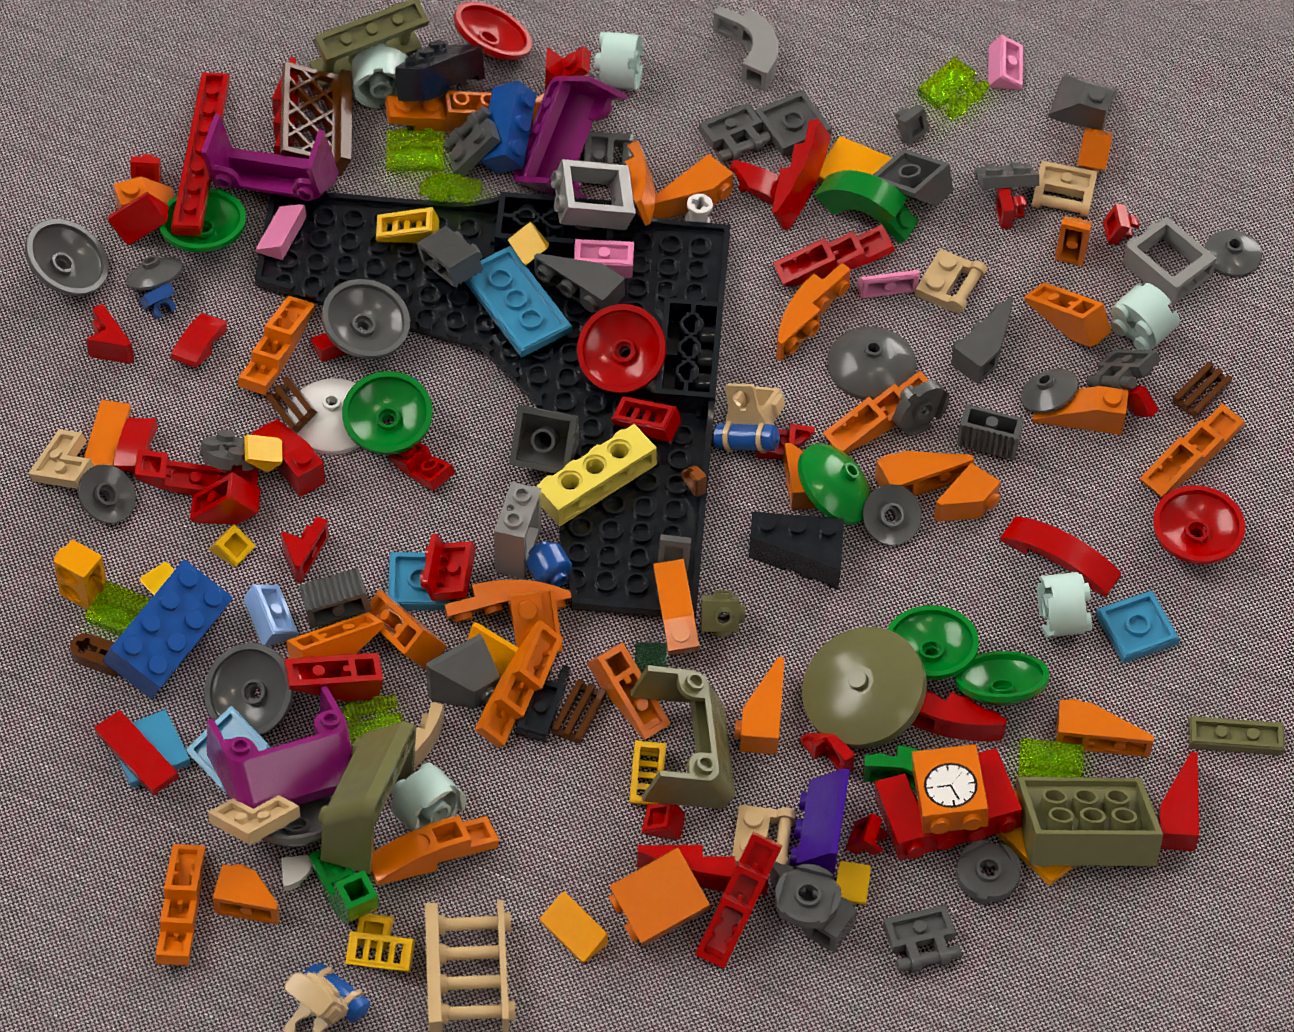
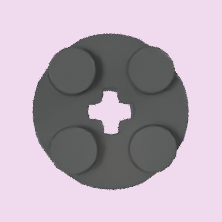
M935 379L921 383L916 387L908 386L900 394L901 401L896 407L892 421L907 435L921 434L932 427L929 422L935 416L939 420L944 415L949 404V395Z
M230 430L217 431V436H210L201 441L199 455H203L202 461L212 467L232 471L233 465H242V471L256 468L245 461L244 438L236 437L235 433Z
M980 840L967 845L962 850L956 864V880L963 892L973 898L976 903L986 905L990 902H999L1011 896L1017 889L1020 881L1021 863L1016 853L1009 846L1000 843L999 846L990 843V840ZM982 867L994 868L996 871L993 876H985L982 874Z
M813 864L799 865L796 870H792L788 874L785 872L779 878L775 891V903L779 917L800 928H825L829 921L836 916L840 907L841 889L839 884L837 886V883L832 879L833 875L828 870ZM806 891L813 892L812 896L816 899L806 902L803 901V898L799 897V894L805 895Z

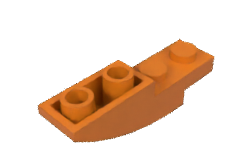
M449 91L442 98L436 97L425 102L398 101V96L387 95L385 100L388 124L412 125L414 133L453 131L455 128H460L467 121V116L473 111L477 112L482 106L489 109L492 93Z
M841 263L823 280L816 274H813L799 288L782 317L778 333L776 359L781 361L788 354H794L806 338H811L818 332L821 326L820 315L829 308L831 302L838 296H844L849 290L850 268Z
M496 580L472 584L471 591L473 597L445 604L444 610L447 620L454 619L455 623H460L473 619V613L484 611L485 615H491L501 612L504 605L508 606L511 617L509 595L554 589L557 610L565 608V602H569L572 596L568 590L542 582Z
M460 815L446 818L413 830L373 852L371 875L376 886L434 872L437 871L438 863L498 848L499 838L487 816L464 822Z

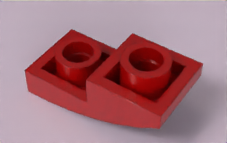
M201 313L178 340L171 352V359L182 362L187 366H199L212 354V344L227 332V321Z
M127 418L117 445L114 467L130 473L135 472L137 450L151 451L150 443L158 430L156 418Z
M421 443L404 452L388 455L389 460L397 468L432 491H435L455 474L452 464L432 456L429 447Z

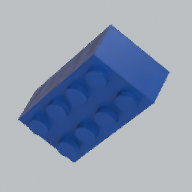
M184 559L111 646L102 661L150 699H153L225 611L234 597Z

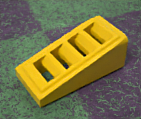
M433 207L377 215V242L418 243L439 230V218ZM388 224H392V231H388ZM400 224H404L402 230H400Z
M635 740L629 804H657L643 802L642 796L636 795L637 789L646 790L650 785L637 782L638 778L654 779L659 770L664 771L667 743ZM640 756L658 757V762L640 760ZM639 767L657 768V773L641 772Z
M350 931L345 964L411 973L416 940ZM358 939L365 940L362 959L356 958ZM371 941L377 942L375 961L369 960ZM384 943H390L387 962H381ZM397 945H403L400 964L394 963Z

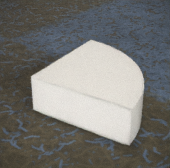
M309 855L281 858L284 891H290L299 887L300 883L312 873L313 867L309 861Z

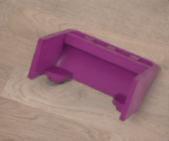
M591 76L554 77L545 91L530 129L523 168L514 170V181L556 196L555 188H552L551 185L553 171L557 170L562 159L579 160L593 122L600 121L609 116L613 107L612 100H626L628 95ZM572 181L574 197L588 198V196L579 192L581 182Z
M214 114L201 150L211 179L218 187L225 189L231 187L297 197L304 201H311L312 199L319 198L334 186L339 174L325 130L320 129L309 159L232 148L221 116Z
M327 685L320 688V711L314 720L316 735L258 751L255 743L245 737L224 740L214 719L207 720L206 754L230 800L234 798L236 801L252 809L278 795L296 805L333 795L352 758V744L346 719Z

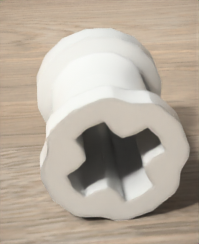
M693 194L687 200L689 212L685 215L684 221L710 223L708 214L712 210V200L704 194Z

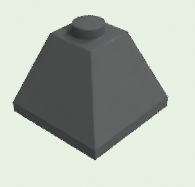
M1064 74L1048 118L1083 128L1103 130L1118 89Z
M905 148L873 174L893 185L905 196L933 206H937L953 192L950 163Z
M480 634L426 663L428 697L431 701L475 709L482 704H487L501 678Z

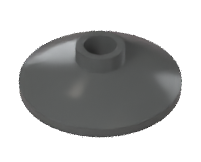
M1238 230L1216 232L1208 238L1204 246L1205 249L1217 258L1214 271L1229 277H1242L1251 274L1258 268L1262 258L1261 248L1257 241L1247 233Z
M146 257L142 260V264L128 274L126 282L129 288L138 291L161 287L172 282L182 273V261L175 257Z
M1057 368L1043 371L1032 377L1025 384L1021 391V401L1024 407L1031 412L1047 413L1055 411L1068 404L1074 398L1079 387L1078 380L1073 372L1066 369Z
M106 464L93 466L83 474L79 481L78 496L84 510L95 520L107 524L118 523L127 518L133 511L136 502L134 486L130 478L117 467ZM99 493H101V494H103V495L105 496L106 501H104V500L100 497V494H99Z
M889 484L881 486L870 493L864 503L862 517L867 532L876 541L885 545H899L909 541L917 533L921 524L922 513L920 504L911 491L900 485ZM887 510L893 514L891 521H887L884 517Z

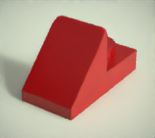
M582 46L562 58L553 50L547 48L545 91L551 80L556 76H586L589 74L591 51Z
M103 303L92 308L94 321L91 322L95 334L86 339L88 355L92 358L127 364L134 362L132 343Z
M316 516L311 526L307 525L301 538L281 531L282 548L295 581L298 583L303 582L329 538L328 520Z

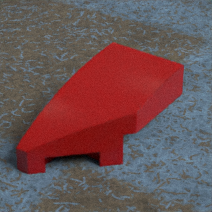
M733 160L729 168L731 172L735 171L740 183L738 186L740 193L747 191L772 205L775 199L779 175L750 163Z
M1136 386L1134 389H1128L1127 408L1135 416L1152 417L1159 410L1145 386Z
M790 424L788 430L778 429L780 441L776 451H767V453L755 451V458L783 459L785 443H791L800 448L814 435L815 427Z
M806 733L799 737L800 743L813 759L825 754L837 770L849 769L850 772L853 771L855 754L836 735L831 733Z

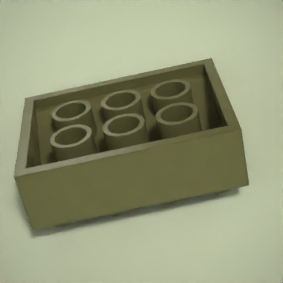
M1017 777L1018 799L1022 808L1024 847L1030 865L1042 867L1050 865H1068L1073 867L1157 866L1163 833L1142 778Z

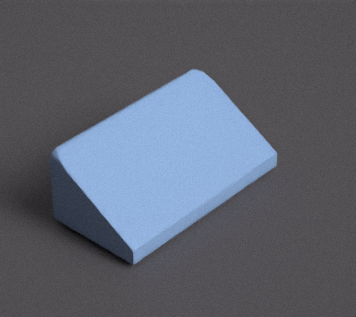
M253 584L244 596V602L261 644L270 646L297 637L299 632L280 586Z

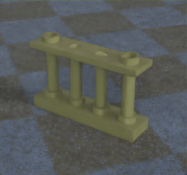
M407 0L314 36V42L322 57L309 62V65L313 69L339 75L342 69L352 72V60L359 52L384 43L387 47L395 48L406 55L422 49L415 30L428 26L429 19L419 0ZM317 81L321 88L330 85L327 82Z

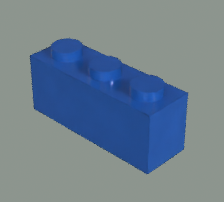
M519 80L493 87L489 105L491 114L487 118L495 122L501 141L479 162L496 174L523 168L537 93Z

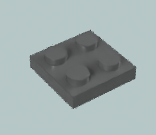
M804 90L755 110V113L762 121V129L765 132H769L773 144L782 156L793 152L795 144L805 142L808 121L819 119L830 136L832 134V127Z

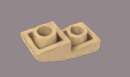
M431 702L429 713H423L420 728L416 729L414 769L426 758L439 737L444 723V704Z

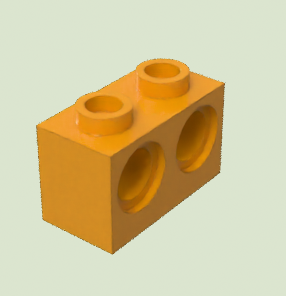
M73 539L65 548L62 547L58 550L53 563L60 595L90 612L108 591L103 556Z

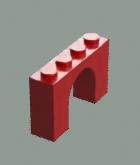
M997 748L978 753L988 806V826L975 830L960 829L947 831L943 834H923L919 805L914 797L906 774L875 781V800L899 861L908 858L916 859L929 852L948 850L958 844L969 841L977 842L987 836L1009 833L1016 828L1022 827V808Z

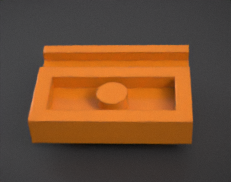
M554 589L509 595L516 647L519 648L536 622L540 620L561 636ZM561 642V645H560V647H559L558 652H562V651H563L562 642Z

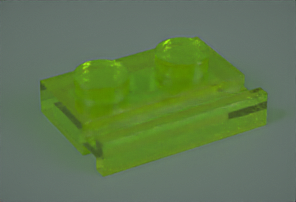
M106 581L104 589L98 593L85 613V620L90 624L121 636L150 601V598Z
M1021 738L1018 777H1082L1084 745Z

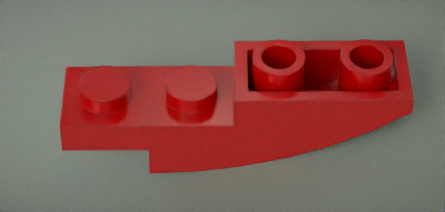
M926 691L923 706L912 726L953 739L1001 741L1005 735L1007 719L994 710H987L975 704L966 696H959L951 692L945 701L936 693Z

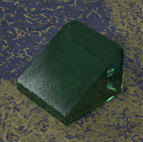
M636 643L635 664L641 674L647 665L666 667V643Z

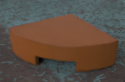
M693 465L682 471L681 477L694 496L699 497L706 493L707 476L699 467Z

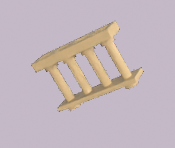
M497 900V916L445 918V915H438V903H425L429 1032H442V1024H449V1020L502 1018V1032H509V1021H515V1001H508L505 932H511V912H504V900ZM498 929L499 945L446 947V944H439V935H446V931ZM499 958L500 975L447 977V974H440V964H447V961ZM501 988V1005L448 1007V1004L441 1003V994H448V990Z

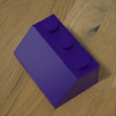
M841 769L809 780L808 792L801 791L799 810L805 812L803 820L797 819L794 838L800 839L799 848L792 847L790 866L797 868V866L803 864L817 865L828 870L833 875L832 879L834 880L848 788L849 769Z

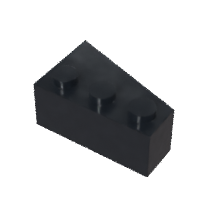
M438 40L430 42L429 46L418 50L412 57L405 58L403 63L395 67L398 101L425 102L449 93L448 87L457 84L459 88L467 86L468 79H476L477 81L485 79L482 46L448 45L445 41Z
M752 511L749 558L782 570L789 568L802 573L803 578L809 580L816 578L829 583V587L838 590L841 573L844 519Z

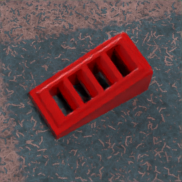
M623 396L611 421L625 428L635 424L644 435L661 441L671 442L681 423V417L675 406ZM630 408L634 409L631 416L626 417ZM643 412L644 415L642 419H639L641 413Z

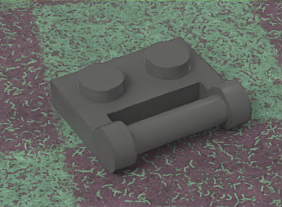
M589 132L585 142L584 161L613 164L614 147H620L622 149L621 165H625L624 161L632 158L627 145L637 141L635 135L628 133Z

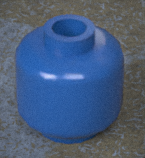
M542 541L530 549L526 564L537 582L557 587L567 582L568 575L572 570V562L561 545L556 542Z

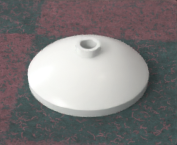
M338 378L323 379L313 382L300 390L318 413L297 435L307 441L316 453L338 455L359 448L348 436L342 420L344 399L355 382ZM294 397L292 401L303 413V415H305L307 413V410L303 407L299 400L296 397ZM289 408V415L297 423L299 421L298 418Z

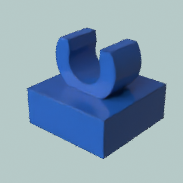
M170 282L143 295L139 299L144 310L152 307V315L157 320L162 317L159 310L160 305H166L170 313L176 310L175 303L169 299L175 293Z

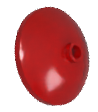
M468 1L460 4L454 13V23L461 37L469 45L482 46L483 55L486 57L505 61L518 60L527 56L532 47V40L526 28L517 19L498 7L483 2Z
M629 304L608 306L595 313L584 325L577 344L578 361L585 376L597 387L611 393L634 392L648 385L660 372L666 356L665 335L657 320L644 309ZM624 348H630V354L627 357L621 356V351Z
M1189 485L1172 490L1160 500L1153 516V529L1158 542L1172 556L1188 563L1207 565L1226 560L1238 550L1245 534V520L1238 505L1223 492L1207 486Z

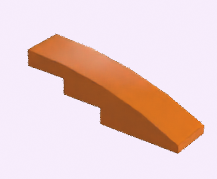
M637 140L627 145L632 158L624 161V163L629 166L635 210L646 226L651 224L655 208L656 191L652 173Z
M287 296L264 326V336L251 351V361L238 377V387L266 395L299 342L315 309L314 303Z
M918 371L899 387L894 383L874 400L870 397L865 399L824 431L823 436L832 446L845 453L872 441L896 426L892 421V416L901 401V392L908 386L916 387L929 380L921 371Z
M1222 403L1205 421L1200 420L1184 438L1180 436L1140 477V481L1163 498L1166 494L1183 484L1214 457L1245 426V421Z
M541 620L536 622L518 648L496 685L475 727L477 733L497 748L506 744L515 720L524 717L534 691L542 689L563 640L562 636Z
M173 844L164 885L160 934L155 954L156 964L189 966L205 859L204 845Z

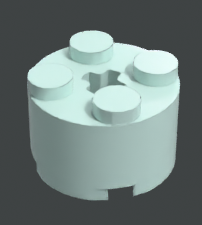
M600 32L599 47L601 53H596L595 70H600L597 80L615 89H639L643 65H640V56H643L642 36L632 33Z
M384 43L359 52L352 60L353 90L356 100L364 106L380 108V104H385L387 95L398 96L395 67L403 63L408 56L395 48L387 47Z
M1138 283L1113 305L1112 316L1114 322L1111 326L1117 335L1121 337L1126 335L1130 338L1137 350H1152L1178 327L1180 320L1177 311L1171 312L1168 307L1171 301L1160 289L1149 283L1141 286V283Z
M1078 572L1039 576L1042 582L1038 583L1037 587L1039 615L1047 619L1048 624L1042 625L1045 637L1084 634L1085 631H1091L1090 612L1086 613V602L1090 601L1091 594L1089 584L1084 583L1083 575Z
M430 762L423 764L418 771L410 775L406 780L401 779L396 782L391 791L394 795L391 804L392 812L410 831L453 817L458 809L463 812L466 805L464 792L438 767H435Z

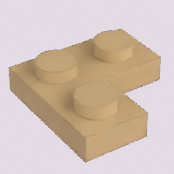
M59 429L28 473L33 482L78 489L79 481L83 474L95 466L90 458L77 457L87 442L83 433Z
M279 795L254 809L233 798L208 812L210 824L249 845L261 841L265 836L286 827L289 823L301 817L299 806Z

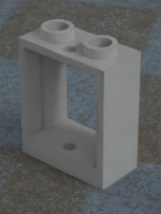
M562 159L557 170L553 171L551 185L556 191L554 208L559 214L560 224L627 230L635 215L628 165ZM572 181L609 185L612 205L575 202Z
M1166 216L1158 223H1152L1138 238L1133 237L1127 242L1124 247L1125 254L1122 264L1145 283L1152 284L1160 289L1169 298L1170 304L1173 306L1213 276L1217 258ZM1162 239L1192 263L1174 277L1144 253Z
M511 481L494 530L495 572L525 579L528 570L526 564L529 557L528 553L537 544L541 532V488Z

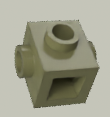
M716 590L714 595L701 594V632H713V635L722 637L731 636L732 632H739V623H745V604H739L738 595H733V592L729 590Z

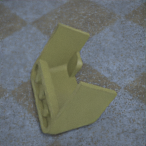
M647 665L630 691L631 697L690 703L696 753L687 762V773L659 770L642 795V801L715 809L725 808L735 795V785L725 707L722 700L705 676L698 671Z
M402 721L365 732L361 738L357 737L352 748V758L329 805H323L319 814L318 824L322 825V861L357 871L365 870L367 874L371 873L374 827L395 783L401 779L406 780L414 773L417 729L415 724Z

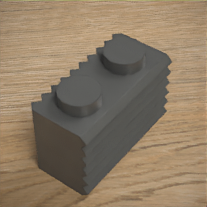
M447 225L417 243L422 262L453 287H457L458 284L462 285L463 281L467 282L468 278L471 279L473 275L476 276L477 273H481L483 270L480 262L482 255L475 244L470 245L458 231H451Z
M966 404L959 426L957 445L958 447L963 445L964 448L968 447L970 450H980L982 453L986 451L987 454L992 453L993 456L998 455L999 457L1013 460L1019 447L1025 419Z
M355 567L354 570H345L336 575L331 574L330 577L325 576L324 579H315L306 584L301 583L299 586L311 629L371 611L359 568Z

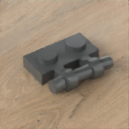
M749 103L699 123V131L712 149L720 146L725 148L717 152V157L721 163L727 160H737L741 158V154L751 150L756 152L763 149V145L772 142L769 132L760 135L757 133L758 130L762 129V121ZM744 136L747 139L739 144H736L734 141Z
M485 106L467 116V121L460 128H455L449 134L450 138L444 142L445 147L452 151L449 154L453 172L460 177L466 175L501 141L495 122L487 118L491 113Z
M1012 162L1008 166L985 164V167L974 168V177L978 180V185L982 189L1039 186V174L1034 169L1032 170L1031 164L1021 165L1020 162Z
M1114 349L1097 365L1099 371L1095 375L1087 377V384L1090 387L1103 386L1124 390L1134 389L1137 385L1136 378H1143L1152 372V368L1161 359L1155 350Z
M946 904L883 919V928L892 953L905 950L907 957L895 960L898 972L910 970L913 973L922 971L924 966L937 963L943 966L950 964L951 960L962 958L959 945L947 947L946 940L955 939L956 934ZM933 944L934 951L919 954L917 947Z

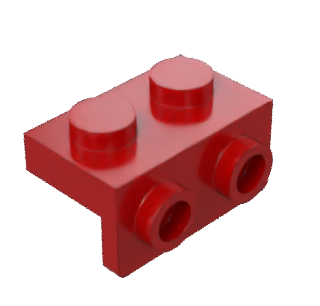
M431 534L429 546H426L425 549L426 563L424 571L420 574V583L432 601L467 598L476 547L472 541L443 544L438 534Z

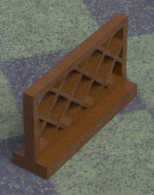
M284 62L282 66L280 155L309 159L315 141L310 143L301 133L309 130L316 138L319 130L315 125L322 122L329 130L326 136L339 172L338 176H342L351 161L352 72L342 69L339 75ZM290 73L299 75L304 82L298 85L290 77ZM316 82L330 83V89L324 91ZM309 86L318 96L310 99L302 89ZM296 94L303 104L297 107L289 96ZM322 100L330 108V111L323 113L316 103ZM309 108L317 118L310 121L302 111ZM295 115L303 126L296 128L289 121V118ZM295 138L303 148L289 147L288 140Z

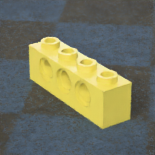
M635 424L627 429L619 430L611 439L601 445L594 446L583 457L570 461L564 469L553 476L545 477L536 486L541 488V507L559 527L657 465L656 446Z

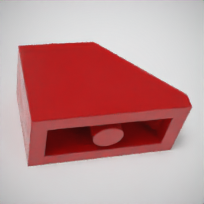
M231 473L193 495L190 521L194 523L238 525L258 514L261 488L235 473Z

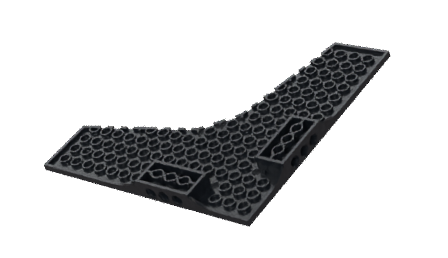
M325 192L317 199L304 201L297 197L270 193L263 235L279 207L304 205L306 219L283 260L259 253L255 286L319 305L324 304L326 297L336 286L349 280L368 279L390 287L402 298L410 316L409 331L483 352L535 404L536 408L578 416L579 444L574 460H578L586 455L594 446L605 443L619 430L627 429L611 421L623 396L677 407L681 423L671 442L661 441L645 435L656 446L657 465L559 527L557 525L560 544L572 562V570L567 580L568 589L572 596V610L662 617L653 564L658 563L660 536L663 534L691 538L689 567L686 574L696 620L731 224L652 217L651 224L645 226L638 213H635L627 230L560 224L559 214L554 208L556 196L500 192V196L470 202H442ZM574 197L575 202L612 205L611 200ZM433 207L439 218V229L447 225L451 231H458L470 245L475 244L482 255L480 261L511 246L508 239L530 221L549 243L548 248L541 253L545 255L574 259L576 239L634 242L632 278H625V296L617 304H629L640 307L650 313L661 326L666 339V356L660 372L648 385L630 393H611L594 385L585 376L580 367L577 356V344L584 325L595 313L587 311L581 303L573 298L564 296L558 288L550 283L541 281L535 274L534 260L526 265L572 325V332L521 358L466 283L463 281L462 285L458 284L457 287H453L423 263L417 243L377 242V215ZM388 224V231H392V224ZM400 224V230H402L404 224ZM624 348L621 351L622 357H627L630 354V348ZM630 408L626 417H630L634 409ZM643 412L641 413L639 419H642L644 415ZM693 465L699 467L707 476L706 493L699 497L693 495L681 477L682 471ZM548 472V476H553L555 474Z

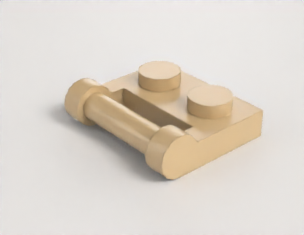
M1041 160L1039 186L1035 187L1032 207L1040 208V206L1072 211L1088 218L1098 171ZM1047 191L1083 198V201L1044 195L1043 192Z
M940 248L916 287L915 296L954 313H962L967 305L966 299L978 279L984 277L987 267L981 261L975 260L972 262ZM961 273L967 274L957 294L950 296L949 293Z
M739 804L732 856H735L736 865L752 832L754 831L767 838L769 823L779 824L777 843L782 845L776 862L790 866L788 850L791 826L796 821V811L788 807L771 809Z

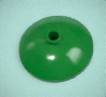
M210 188L201 236L172 235L171 225L177 195L166 203L169 205L168 220L159 227L163 238L172 246L187 252L208 253L230 245L241 236L246 226V212L242 203L235 196L222 190Z
M395 371L377 372L362 378L348 391L342 406L343 425L351 440L366 451L382 455L401 453L417 445L427 434L433 417L432 402L424 386L413 377ZM386 420H393V421H394V422H393L392 424H390V425L384 424V421H386Z
M817 443L807 447L799 456L798 474L809 499L828 518L844 519V525H855L863 520L862 511L864 503L871 493L868 481L861 468L849 455L834 446Z
M936 605L911 608L899 614L887 628V630L903 637L914 648L924 665L927 680H941L960 674L973 663L978 653L979 637L975 626L966 616L951 608Z
M1013 651L986 652L978 654L965 671L955 675V684L963 694L975 701L992 706H1011L1028 701L1039 695L1049 684V669L1040 659L1025 653Z

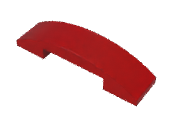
M137 450L134 478L163 490L193 496L231 473H235L257 486L259 470L257 467L252 470L242 471V465H233L232 471L208 465L167 460L168 453Z
M1015 516L1000 537L1001 542L1025 555L1029 550H1032L1071 572L1082 574L1084 583H1088L1091 590L1104 597L1108 596L1121 577V572L1098 551L1071 534L1037 520Z

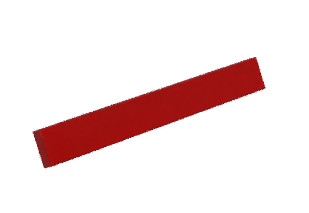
M202 72L171 225L172 235L201 236L212 179L202 157L201 150L214 114L220 115L223 121L230 86L229 73Z

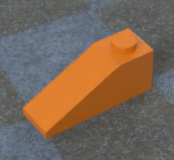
M706 155L655 195V208L652 217L665 219L688 213L687 200L693 194L708 196L712 200L713 206L720 200L727 199L733 190V172L711 155Z
M1043 282L1024 296V300L1028 305L1072 341L1092 347L1112 333L1104 303Z
M1103 386L1078 389L1074 398L1060 409L1047 413L1033 412L1032 422L1121 435L1126 416L1128 390Z
M902 451L896 454H887L876 462L875 479L880 487L889 484L900 485L911 491L914 496L952 484L970 463L974 464V458L972 455L918 451Z
M684 559L653 564L668 656L699 651V641Z
M381 589L370 600L371 611L369 613L384 621V628L380 632L406 657L426 669L427 662L440 656L447 648V645Z
M367 612L286 640L289 659L356 654L384 628V621Z
M623 642L587 662L600 687L607 690L606 695L643 740L671 724L656 699L631 697L630 691L642 674Z
M785 657L777 658L743 707L742 720L735 721L734 739H740V752L777 754Z
M1078 699L1059 701L1056 714L1055 748L1150 757L1154 742L1152 734L1091 702H1082Z

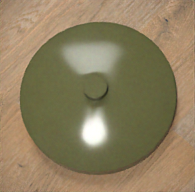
M878 627L851 629L835 636L824 644L809 663L802 685L804 709L809 720L819 733L834 734L851 749L878 747L900 736L917 718L926 696V672L917 652L908 641L897 633Z

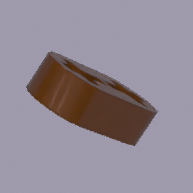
M87 633L79 634L73 638L70 648L72 658L76 663L107 675H119L102 661L114 644L113 642ZM87 646H90L91 650H85L84 653H80L79 648L85 649Z

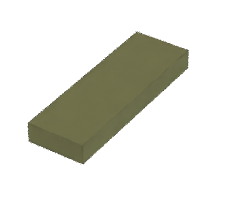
M1190 716L1188 720V749L1283 756L1285 751L1284 723Z

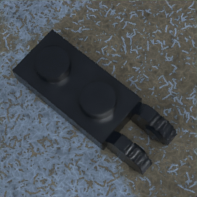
M563 665L557 682L548 680L552 672L551 666L542 689L534 691L524 717L519 718L516 726V735L546 743L565 694L571 667Z

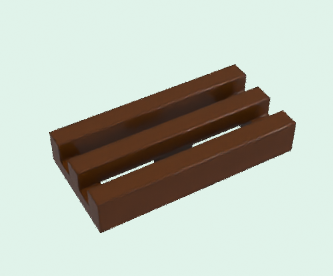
M1210 361L1173 396L1172 403L1195 419L1232 382L1233 377L1229 374L1225 377L1223 370L1220 368L1215 370L1213 368L1214 364ZM1209 375V377L1185 401H1183ZM1217 380L1219 383L1192 408L1191 405Z
M285 376L282 379L285 384L282 387L277 384L274 387L276 393L274 395L269 393L266 398L290 429L297 434L318 412L289 377ZM290 390L307 410L305 415L287 395ZM281 399L298 418L299 421L297 423L279 402Z
M577 679L552 726V734L581 745L606 697L607 690L603 688L597 690L595 685L589 683L587 686L584 685L583 680ZM580 693H584L565 730H563L562 727ZM592 696L595 700L575 735L572 731Z

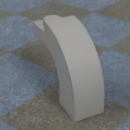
M718 6L713 13V31L741 43L749 51V54L742 62L741 82L766 92L773 82L777 71L778 39L773 27L764 17L749 8L744 15H741L733 10Z

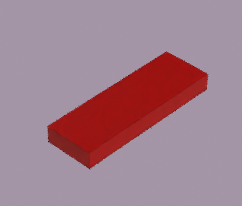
M118 710L94 727L98 737L152 796L179 778L178 772L121 710Z

